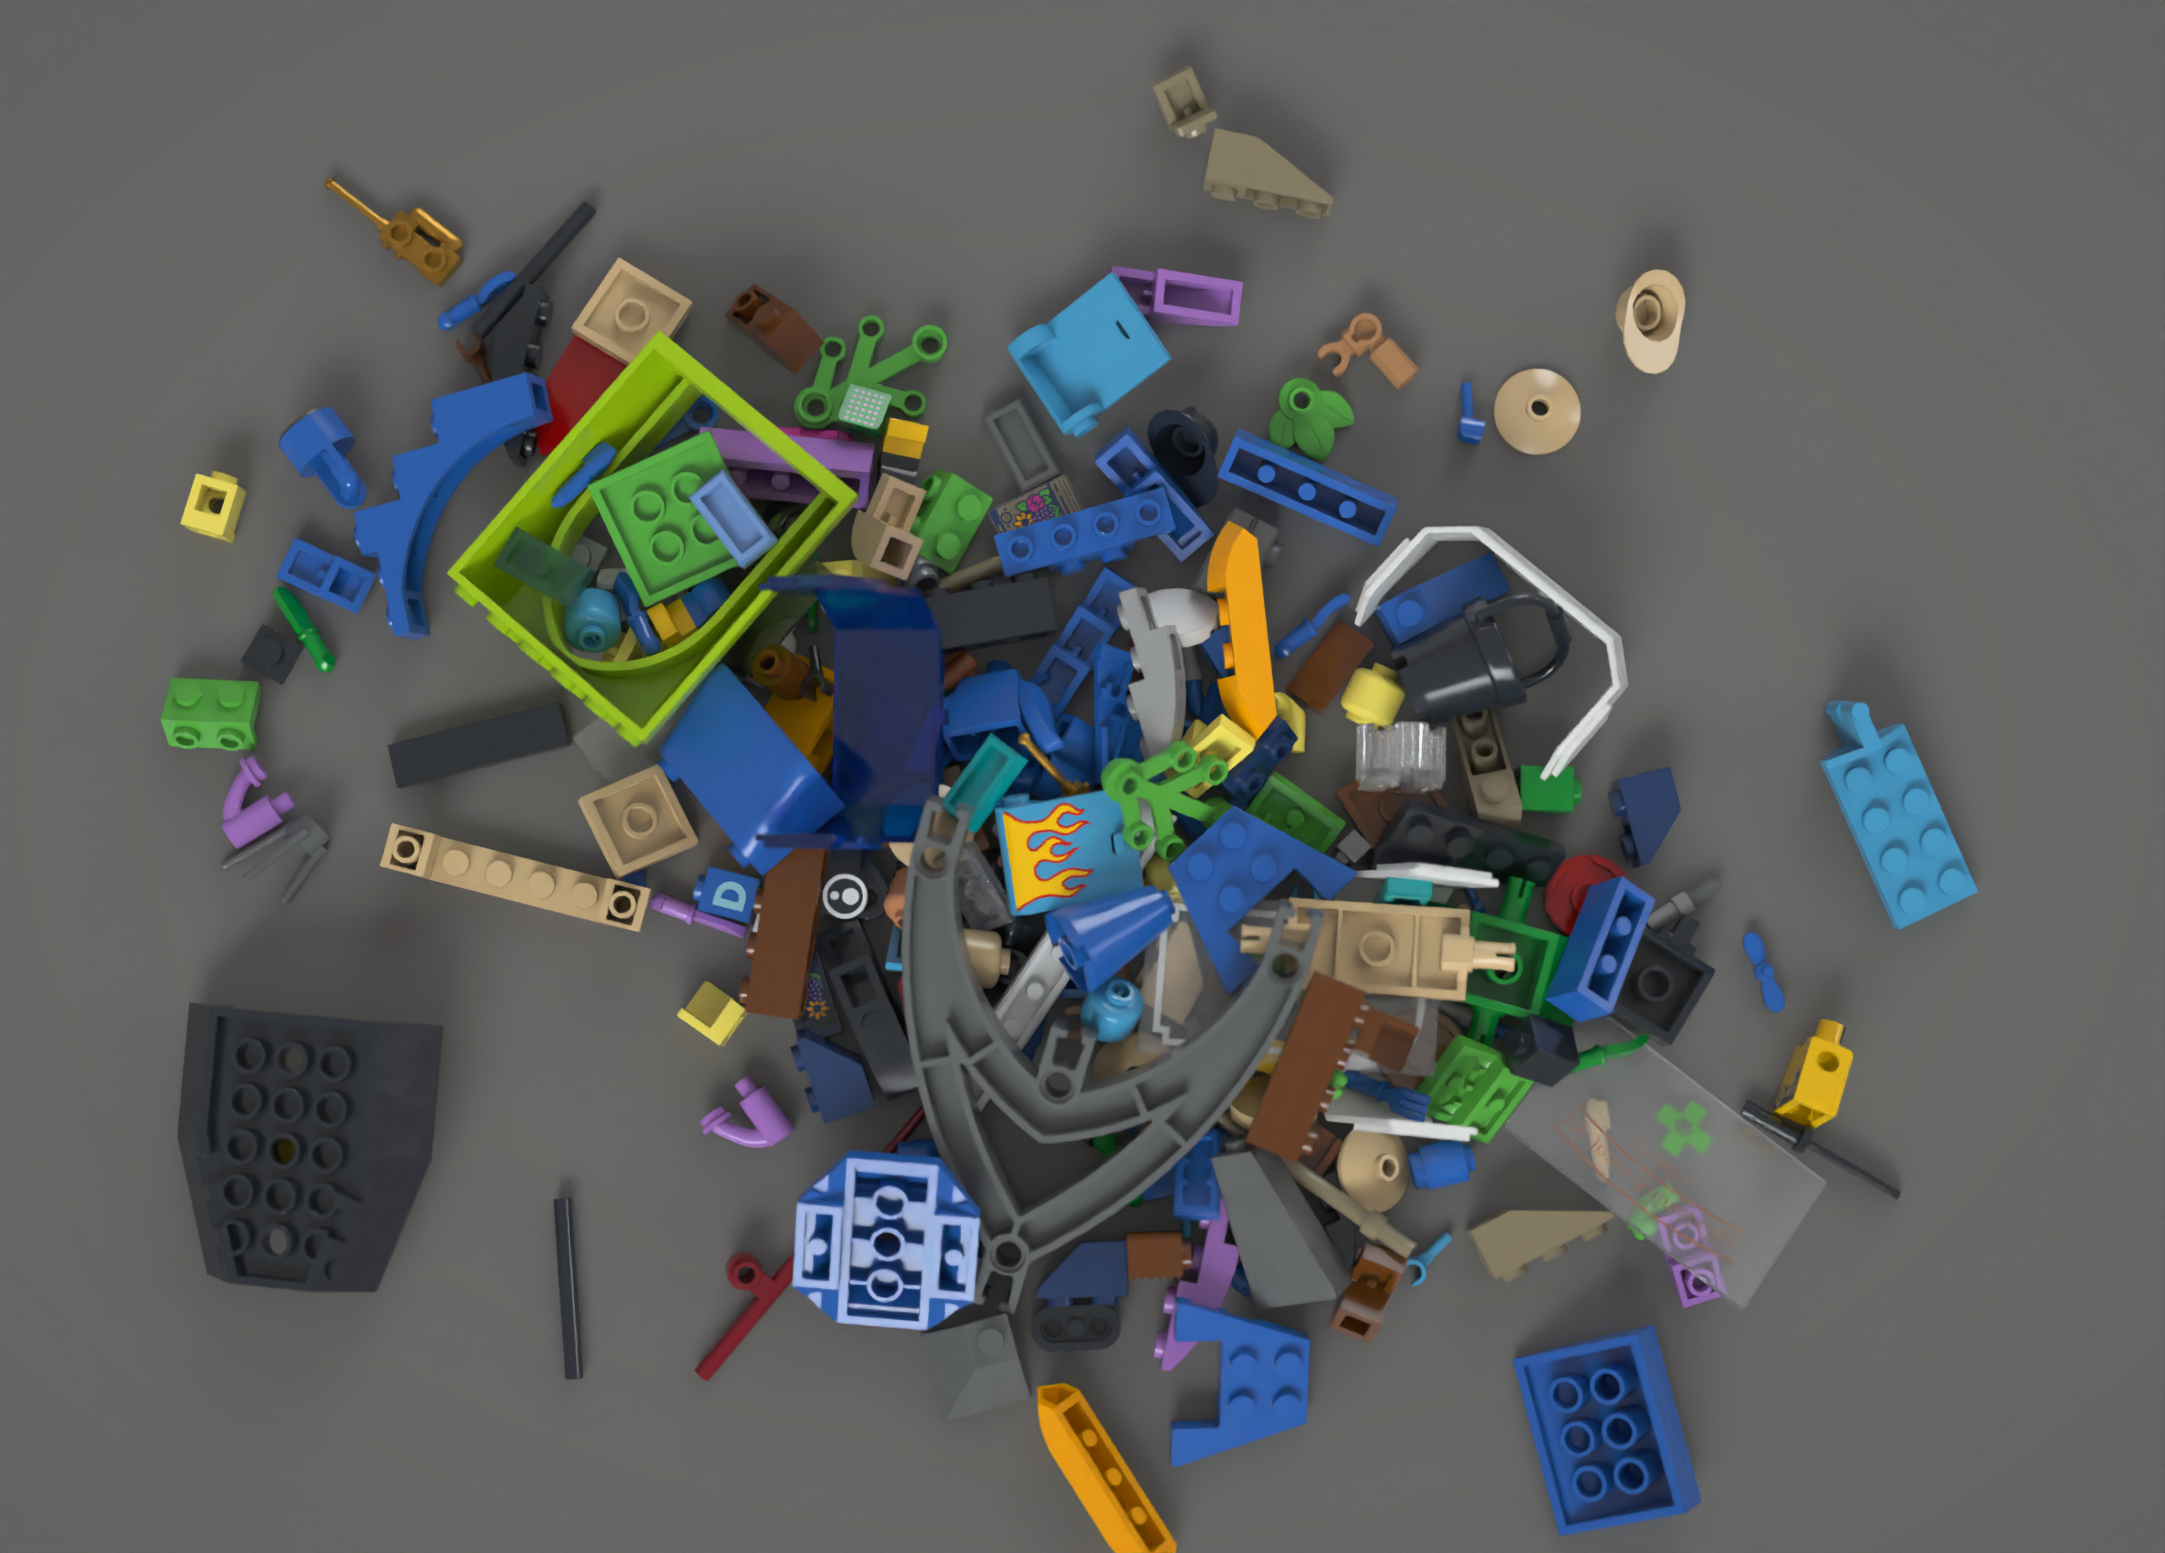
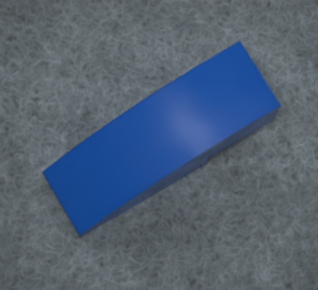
M1128 425L1095 453L1094 463L1123 493V498L1164 487L1176 531L1158 535V537L1181 562L1214 535L1213 529L1185 492Z

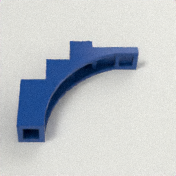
M525 372L430 400L433 411L430 423L439 443L392 456L394 465L392 481L395 490L400 495V499L353 512L356 523L354 538L357 546L361 549L362 555L379 558L380 561L378 577L385 588L388 602L386 618L394 632V636L414 640L430 636L422 589L427 555L436 526L458 486L489 453L509 439L527 430L553 422L544 378Z

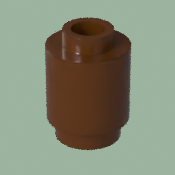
M779 644L768 645L756 655L752 664L754 679L780 699L791 701L805 697L801 692V683L807 675L811 674V669L805 661L786 647Z

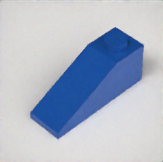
M1490 552L1423 582L1380 604L1375 611V615L1394 648L1460 614L1461 607L1473 599L1483 596L1487 603L1511 592V588Z

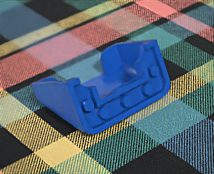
M723 661L706 676L658 748L659 753L663 756L657 761L661 769L673 782L678 778L682 779L733 841L727 847L729 852L743 868L751 863L762 876L845 807L844 803Z

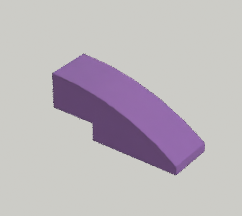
M1111 266L1105 273L1106 277L1111 272H1115L1148 322L1200 326H1237L1239 323L1243 282L1159 268L1155 272Z

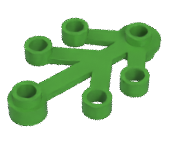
M869 315L862 318L858 325L860 337L847 381L832 389L836 366L845 360L847 349L841 338L836 336L825 338L823 340L824 343L820 347L822 357L812 387L802 390L795 399L794 413L797 420L804 427L814 430L824 429L832 422L837 423L836 420L850 384L892 395L890 407L901 409L908 418H920L927 409L925 396L917 390L904 392L879 384L920 361L926 363L940 361L946 355L948 349L947 337L943 330L934 325H925L919 328L913 336L911 346L870 367L875 346L883 339L885 328L882 320L877 316ZM869 323H875L880 329L877 335L869 337L864 334V327ZM935 340L939 347L935 352L927 353L922 349L924 342ZM829 345H839L841 353L837 357L827 356L825 351ZM910 398H918L922 402L920 409L917 411H909L905 404ZM814 402H820L824 405L823 413L818 416H813L808 412L809 406ZM884 424L883 431H882V434H881V437H880V438H879V437H875V436H871V435H868V434H865V435H866L868 438L873 439V440H878V439L883 438V433H884L885 424Z
M1184 741L1174 742L1166 751L1141 763H1137L1133 759L1124 758L1111 761L1102 772L1101 782L1105 794L1111 800L1120 804L1124 823L1122 831L1124 841L1133 849L1142 850L1153 839L1152 829L1141 820L1138 797L1149 801L1157 838L1154 844L1155 852L1167 862L1175 861L1185 851V843L1174 832L1170 809L1201 821L1204 828L1208 830L1232 805L1222 797H1212L1203 802L1180 792L1203 781L1211 785L1220 784L1228 775V764L1217 755L1209 754L1202 758L1198 764L1194 765L1197 759L1196 751ZM1183 752H1185L1184 756L1179 761H1177L1179 756ZM1216 766L1215 770L1210 773L1211 769ZM1171 767L1180 772L1159 783L1148 780ZM1141 830L1139 836L1134 839L1136 833ZM1173 843L1172 847L1167 850L1168 846Z

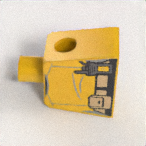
M1821 1019L1815 1036H1810L1796 1046L1771 1113L1812 1130L1836 1117L1853 1059V1052L1840 1046L1846 1030L1845 1026L1832 1020Z

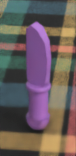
M656 893L650 899L652 909L685 920L687 924L691 925L695 921L740 938H745L748 929L744 926L698 911V904H689L660 893Z

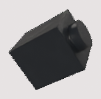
M1530 1013L1503 1036L1509 1072L1512 1075L1553 1087L1580 1065L1573 1027Z

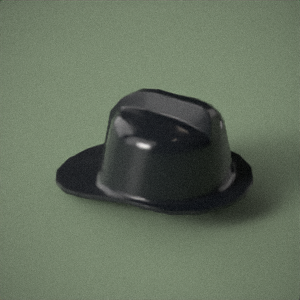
M1187 407L1182 411L1164 410L1156 413L1149 421L1147 430L1154 456L1177 482L1196 508L1209 504L1216 496L1219 485L1218 470L1214 459L1219 443L1217 430L1209 419L1197 412L1195 407Z

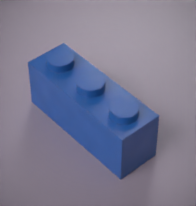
M1623 876L1590 886L1545 1000L1578 1022L1611 1014L1656 899Z

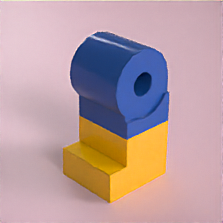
M712 577L700 582L690 593L668 606L660 602L648 609L647 613L662 641L669 648H672L699 630L732 595V591L725 579Z

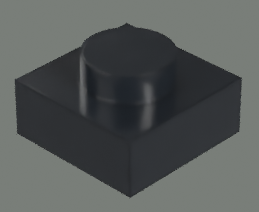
M262 623L240 662L283 685L304 646Z

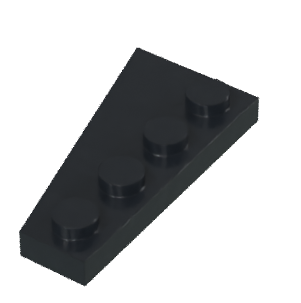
M1406 797L1366 862L1368 870H1377V865L1424 863L1492 873V879H1497L1499 883L1507 884L1508 876L1523 879L1522 881L1536 883L1535 886L1545 887L1566 857V852L1562 843Z

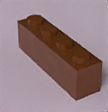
M814 839L803 841L766 873L764 888L758 887L756 890L754 914H760L757 932H750L747 943L746 955L747 958H752L753 961L750 976H743L739 1000L742 1003H746L744 1012L800 1021L804 1020L831 844L826 841Z
M1313 972L1245 1138L1246 1142L1296 1163L1301 1153L1309 1156L1319 1132L1311 1128L1318 1111L1326 1114L1336 1091V1088L1329 1086L1335 1068L1344 1071L1353 1049L1352 1045L1346 1043L1352 1026L1361 1029L1371 1004L1363 1001L1366 991L1320 972Z

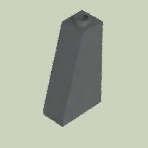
M1240 1134L1224 1141L1225 1146L1211 1157V1161L1256 1310L1337 1299L1353 1282L1351 1273L1281 1157L1246 1142L1247 1134Z

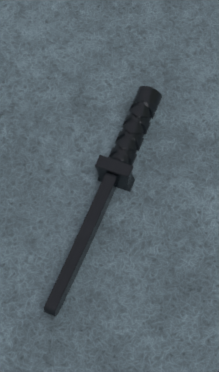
M1749 1100L1744 1104L1740 1116L1767 1131H1771L1772 1134L1783 1138L1784 1141L1794 1144L1791 1150L1800 1154L1804 1153L1807 1148L1898 1200L1901 1194L1900 1191L1813 1142L1811 1139L1815 1133L1809 1128H1802L1800 1130L1798 1127L1788 1124L1787 1121L1776 1117V1115L1769 1111H1765L1764 1108Z

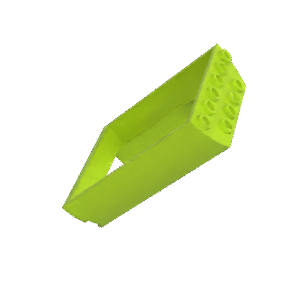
M658 330L457 560L447 574L458 583L453 589L457 595L473 608L478 602L483 604L490 611L485 617L486 620L514 641L530 658L551 672L550 675L566 689L574 693L581 700L584 699L583 703L601 719H604L613 728L620 723L615 731L636 748L641 742L645 745L650 742L858 502L859 496L664 333ZM703 393L821 491L779 539L780 542L772 547L719 610L699 630L676 646L642 659L624 662H601L576 656L571 645L566 641L563 632V588L566 572L579 539L599 513V510L588 487L562 508L552 507L551 502L558 489L583 466L585 462L582 459L601 442L605 441L610 446H613L617 450V454L607 470L591 483L646 459Z

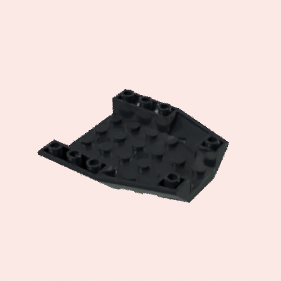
M189 1002L177 1137L208 1275L231 1284L304 1292H377L432 1160L443 1025L403 1021L381 1022L239 1009L228 1005ZM292 1047L299 1049L303 1056L302 1067L296 1073L289 1070L285 1062L286 1054ZM283 1138L291 1140L295 1147L294 1158L289 1163L283 1162L277 1152L278 1144ZM275 1229L281 1230L287 1238V1246L282 1254L274 1252L269 1243L270 1235Z

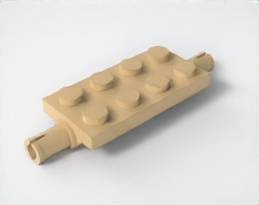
M1289 898V901L1293 902L1292 908L1297 911L1295 917H1288V924L1283 925L1281 937L1284 939H1292L1298 943H1303L1311 926L1309 923L1310 917L1305 916L1307 908L1311 907L1324 911V921L1301 991H1306L1313 972L1317 971L1366 991V995L1464 1002L1466 999L1467 973L1472 972L1473 968L1508 970V972H1513L1515 958L1497 957L1496 955L1513 956L1515 954V943L1474 941V936H1470V910ZM1242 924L1241 938L1259 939V941L1241 940L1240 954H1264L1272 927ZM1290 953L1278 954L1281 955V960H1285L1284 973L1292 972L1298 967L1299 963L1294 955Z

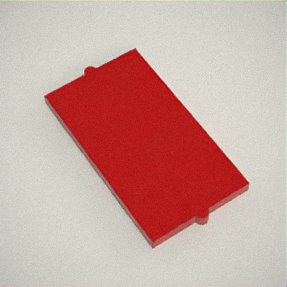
M577 335L573 336L546 380L553 422L533 428L534 431L539 433L537 447L540 448V453L543 456H548L554 451L627 367Z

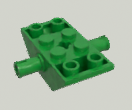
M1508 876V883L1499 914L1490 916L1470 910L1469 930L1470 936H1474V941L1515 943V954L1513 956H1502L1515 958L1513 972H1508V970L1506 973L1500 972L1496 977L1494 969L1473 968L1472 972L1467 973L1466 999L1464 1002L1458 1001L1469 1004L1470 1009L1474 1010L1467 1038L1492 1047L1499 1017L1504 1018V1015L1525 1019L1532 1013L1572 1027L1574 1018L1545 1000L1569 938L1528 926L1529 923L1525 922L1536 883L1528 880L1522 881L1523 879ZM1428 901V903L1425 906L1437 908L1463 909L1432 901Z

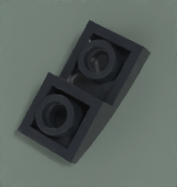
M1331 1170L1321 1176L1342 1191L1336 1170ZM1318 1197L1326 1214L1334 1211L1337 1216L1336 1219L1322 1225L1348 1267L1354 1262L1353 1221Z

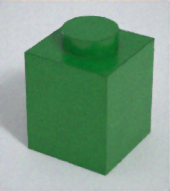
M1521 765L1515 769V782L1522 803V814L1568 815L1574 811V804H1580L1582 784L1581 778H1574V766H1566L1557 778L1551 774L1546 781L1540 778L1546 766Z

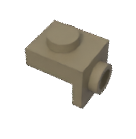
M1188 65L1149 84L1169 131L1179 137L1185 135L1186 139L1196 137L1209 129V122L1218 118L1215 110L1208 106L1192 67Z

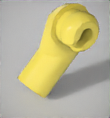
M1282 692L1274 693L1276 717L1286 721L1298 737L1290 753H1304L1306 713L1287 694Z

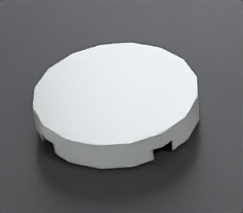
M1182 588L1161 589L1148 593L1157 626L1176 625L1181 648L1202 643L1211 637V630H1217L1219 626L1217 603L1208 595L1196 590Z

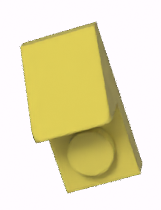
M1223 714L1219 715L1208 726L1196 719L1181 740L1196 751L1197 759L1194 765L1198 764L1206 755L1215 754L1228 764L1229 771L1251 753L1255 747V738ZM1183 752L1179 756L1177 761H1179L1184 756L1185 752ZM1216 766L1211 769L1210 773L1215 770ZM1173 767L1165 770L1167 778L1180 773ZM1203 781L1185 790V792L1197 799L1212 785Z

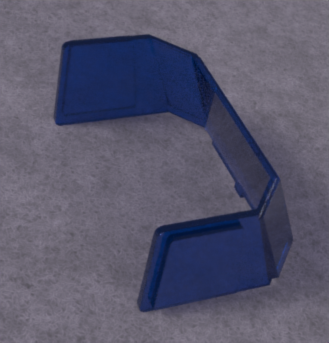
M840 574L768 577V583H759V591L816 596L835 629L832 790L844 803L845 807L816 830L813 835L755 834V841H763V848L881 850L882 843H914L926 800L932 794L939 796V785H943V725H949V709H944L945 650H941V628L920 589L886 586V580Z

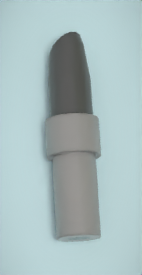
M1708 879L1686 892L1682 891L1672 897L1669 903L1649 915L1646 927L1655 932L1680 917L1681 914L1691 913L1695 910L1696 906L1714 895L1722 887V883L1715 879Z

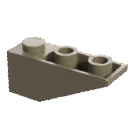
M1215 128L1203 190L1210 191L1212 197L1224 201H1235L1236 197L1253 200L1255 206L1268 210H1277L1279 206L1296 209V214L1312 219L1321 218V215L1330 216L1334 198L1259 137Z
M1494 707L1450 720L1470 816L1521 831L1522 803Z
M1504 1209L1465 1230L1489 1277L1495 1280L1502 1277L1506 1283L1528 1272L1529 1270L1526 1266L1528 1262L1540 1256L1544 1262H1547L1568 1251L1565 1243L1581 1235L1583 1241H1587L1608 1230L1605 1222L1615 1217L1612 1211Z

